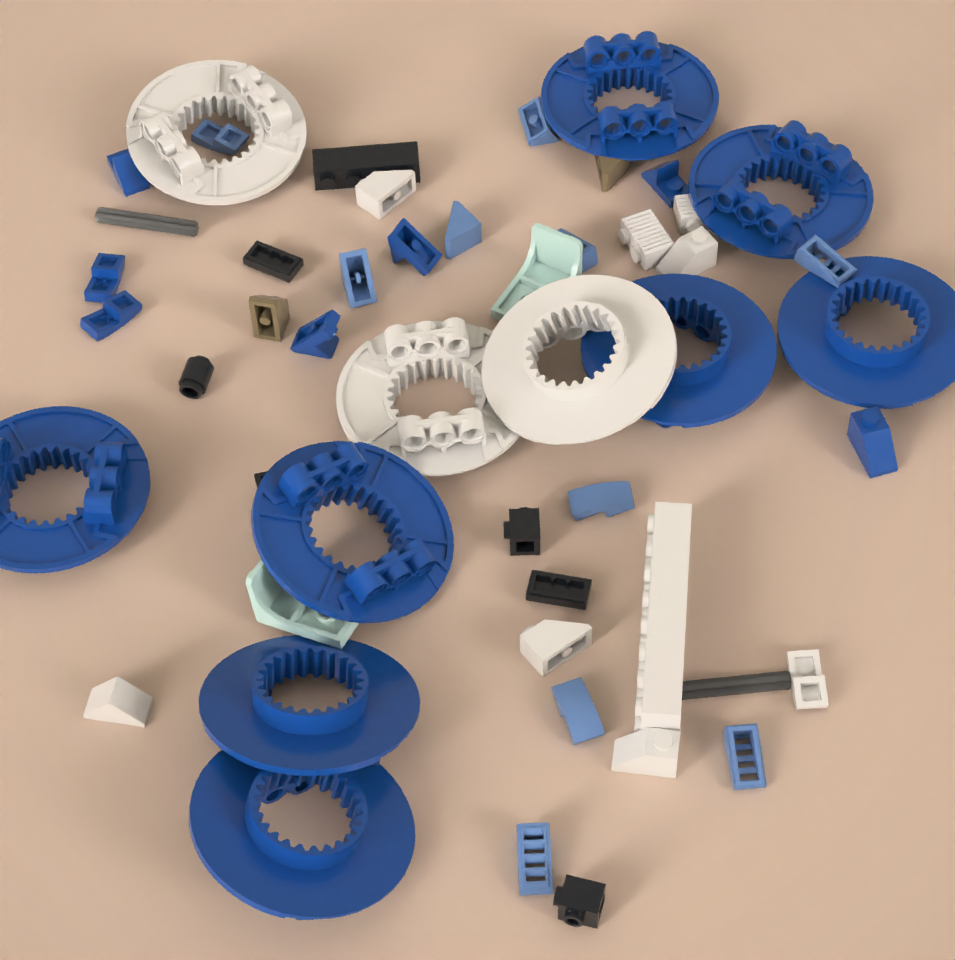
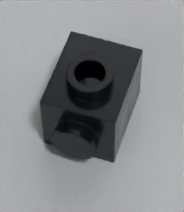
M521 507L509 509V521H503L504 539H510V556L540 555L539 508Z
M566 874L563 886L557 885L553 905L558 906V919L573 927H581L583 925L597 929L605 901L606 884Z

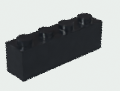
M417 141L312 149L316 191L355 188L360 180L365 179L374 171L413 170L416 183H420Z

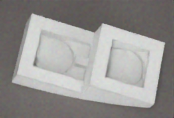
M819 649L787 651V667L791 676V690L796 710L827 708L829 703L825 675H822Z

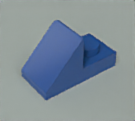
M128 149L106 156L108 164L125 197L150 189L148 180L135 166Z
M679 160L661 163L641 173L642 178L670 209L674 206V195L689 194L688 185L678 175Z
M405 218L399 221L387 237L393 263L396 264L405 258L423 276L427 275L442 257V254Z
M332 309L300 327L290 349L295 353L331 359L339 342V338L336 336L338 331L336 326L340 315Z

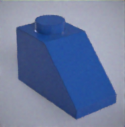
M875 406L852 412L850 414L847 436L869 478L896 472L898 465L890 427L879 407Z

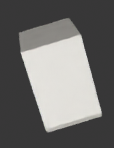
M117 676L92 688L83 716L87 719L145 727L153 704V697Z

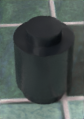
M198 355L187 359L179 380V391L185 397L199 399L206 392L214 371V366L208 358Z

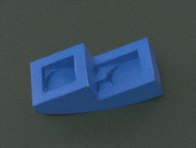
M98 253L91 267L92 278L84 291L85 301L103 303L104 299L117 293L125 265V255Z
M124 290L104 299L102 309L82 317L80 327L98 342L116 332L142 310V304Z

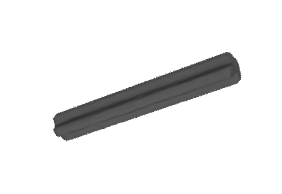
M105 207L97 208L95 213L96 221L103 224L192 237L197 236L199 231L198 222L194 220Z
M788 671L683 681L682 700L788 690L792 684L791 676Z

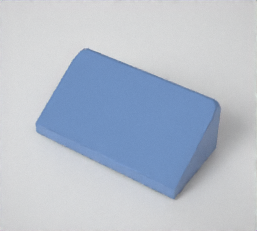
M540 96L518 109L530 147L559 141L558 135L550 127L543 114Z

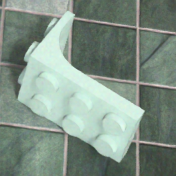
M535 223L531 228V244L526 260L518 274L490 309L491 317L501 320L517 302L533 291L561 279L582 275V242L549 226Z
M262 560L258 562L246 577V587L256 621L340 649L343 648L359 624L326 616L302 604L277 583Z

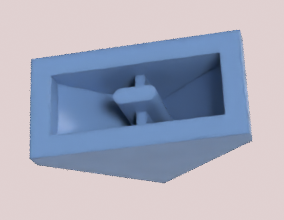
M453 201L445 236L446 259H452L482 242L481 223L459 201Z
M366 248L339 253L341 280L350 308L376 303L377 298Z

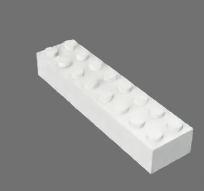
M655 502L654 514L648 513L634 732L647 727L680 730L692 504Z

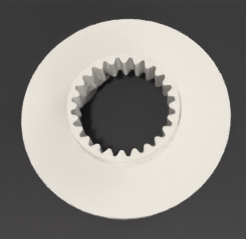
M229 60L191 62L175 67L156 77L136 97L129 111L126 123L128 150L140 173L164 193L180 200L202 205L237 204L258 198L282 184L298 166L304 153L307 138L305 117L294 96L276 79L256 69L255 66H247L246 63ZM213 112H216L218 116H222L225 112L229 118L237 115V121L245 120V126L251 127V133H254L253 145L248 146V152H241V158L233 156L231 162L223 159L218 164L216 159H213L210 163H207L206 158L200 159L197 151L192 146H187L182 130L187 129L186 123H193L194 117L202 119V114L210 117Z
M580 275L549 283L525 296L498 322L483 354L481 376L485 396L501 422L514 433L530 441L558 445L598 440L633 424L661 399L672 379L676 366V334L671 319L659 300L646 289L631 281L608 275ZM588 330L594 332L611 331L616 345L613 346L615 354L609 356L611 364L603 365L604 372H594V379L591 380L585 377L582 384L574 380L571 386H567L566 382L562 381L557 386L554 379L548 382L545 375H540L536 361H539L537 352L543 351V348L555 346L559 339L562 338L577 340L582 338Z
M452 317L445 321H422L408 325H391L382 334L370 341L367 340L349 358L337 384V413L341 426L349 440L354 443L363 442L382 448L409 463L422 476H445L473 470L496 459L507 451L520 435L510 430L496 416L485 396L482 385L483 354L493 331L482 326L477 327L467 324L461 318ZM428 375H432L434 379L444 375L446 380L455 377L456 383L464 381V387H471V394L475 395V407L463 409L454 416L445 411L435 412L428 419H423L417 415L399 417V411L395 409L396 397L401 395L400 389H407L408 382L417 383L418 377L427 380Z

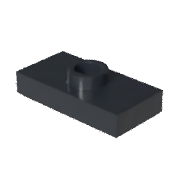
M256 241L242 258L243 265L288 283L292 281L304 265L303 258L260 241Z
M532 570L526 591V600L586 610L592 579Z

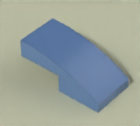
M205 118L191 134V141L213 151L236 154L249 139L250 135L229 123L223 128Z
M629 481L598 483L568 491L571 514L576 521L604 512L607 517H611L635 508Z
M581 677L551 687L560 716L564 717L573 745L604 736L605 731Z

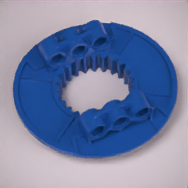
M651 31L641 32L636 36L635 40H632L625 33L614 35L610 41H606L604 37L597 35L589 37L585 41L584 47L571 53H566L550 68L544 78L541 89L543 114L550 127L559 137L572 146L592 155L628 161L664 157L692 145L709 130L715 120L719 105L718 86L706 65L697 57L676 45L658 42L657 35ZM621 86H625L626 89L635 86L637 90L646 88L647 93L654 91V96H660L661 101L653 107L633 104L627 109L622 110L616 106H608L602 109L600 113H598V107H594V102H597V96L602 97L603 91L610 93L611 88L620 90Z
M796 120L789 121L784 127H777L776 125L748 126L717 137L707 144L695 158L688 181V192L692 207L710 231L725 242L741 250L775 259H794L797 250L815 234L835 251L846 246L865 228L871 215L874 200L869 176L858 162L852 158L851 151L842 144L834 145L830 143L819 132L807 133L804 125ZM768 176L773 180L781 177L785 182L788 179H792L794 185L801 183L802 189H809L808 194L814 196L813 201L816 203V206L810 209L809 214L804 212L802 217L799 218L796 215L792 216L791 211L782 204L772 205L762 193L758 191L750 193L746 191V188L749 187L750 182L757 183V178L766 181Z
M878 256L845 258L857 271L841 286L837 288L812 272H808L790 288L782 301L778 315L777 336L786 361L803 381L832 399L864 408L878 406L879 409L903 408L934 397L955 382V291L942 279L919 266L897 259ZM830 264L827 268L831 270L834 265ZM840 269L835 274L839 277L844 271ZM862 298H866L868 302H872L874 298H877L880 303H883L885 300H889L891 306L899 304L901 311L908 310L907 316L909 318L914 317L913 324L917 326L916 336H911L910 343L903 341L901 348L897 345H893L892 350H888L885 346H882L880 350H876L874 345L864 348L862 342L854 344L852 343V337L844 338L845 331L839 330L840 316H845L850 311L854 301L861 303Z
M660 274L632 281L646 289L659 300L675 326L683 330L691 328L702 341H715L718 345L716 354L710 355V362L702 360L701 366L692 363L690 369H687L684 365H680L678 369H675L672 379L661 399L641 419L655 422L663 428L671 426L691 428L711 425L741 413L763 394L775 370L777 343L769 320L750 298L725 283L698 275ZM588 330L581 338V361L584 372L591 380L595 378L594 372H604L603 365L611 364L609 356L615 354L613 346L616 345L611 331L594 332Z
M70 406L37 408L0 421L1 569L20 573H51L71 569L105 554L129 534L146 507L151 482L145 453L136 437L125 426L102 413ZM60 464H63L66 470L74 466L75 472L82 471L85 478L89 477L90 488H87L85 492L84 508L77 507V514L75 516L67 514L65 521L56 518L54 524H49L47 520H44L41 525H37L36 520H32L27 524L25 517L18 519L17 513L11 511L9 499L13 498L12 490L18 489L17 481L24 482L26 480L25 475L27 473L35 475L38 468L46 471L48 465L57 469Z
M333 441L312 444L296 449L278 460L266 472L253 499L251 509L252 534L257 551L267 570L277 583L296 600L326 616L355 623H381L402 618L420 609L430 601L445 581L453 559L454 538L450 518L441 498L431 484L409 463L374 445L363 442ZM341 500H344L347 506H351L353 502L357 503L359 510L365 507L368 508V515L376 514L378 516L376 522L378 524L385 523L386 525L383 531L390 534L387 542L391 544L388 553L379 558L377 562L375 560L369 561L357 569L354 565H350L348 569H345L341 561L336 564L332 563V556L324 557L322 555L324 549L322 547H315L317 539L310 537L313 528L309 525L314 511H319L322 505L328 507L331 501L339 505Z
M299 635L277 637L254 643L232 653L218 663L204 680L199 694V713L205 727V732L220 749L250 766L265 771L294 776H326L354 771L369 765L378 766L381 757L397 748L410 734L420 712L419 691L409 672L386 653L350 639L347 640L342 649ZM308 674H312L314 678L325 675L326 680L337 678L338 684L346 683V689H352L353 697L347 698V704L338 703L337 709L329 706L325 712L316 708L312 713H308L305 708L298 712L294 711L292 706L285 709L282 708L281 702L273 703L271 694L274 684L283 683V678L285 677L293 680L295 675L306 678Z
M221 750L201 771L190 799V835L196 852L208 872L223 888L240 901L264 913L283 919L286 917L295 918L296 920L330 919L354 914L371 907L392 892L400 883L409 867L415 847V824L407 798L395 779L380 764L378 766L369 765L361 769L334 775L294 776L265 771L250 766ZM316 784L320 785L321 792L332 791V799L341 798V808H348L346 816L351 818L349 828H351L350 834L345 835L343 842L337 840L333 848L325 844L322 851H319L315 845H312L309 851H307L300 843L295 847H291L289 839L279 841V833L268 832L270 824L262 823L264 815L262 812H259L260 802L271 804L281 799L286 793L291 792L293 795L302 794Z

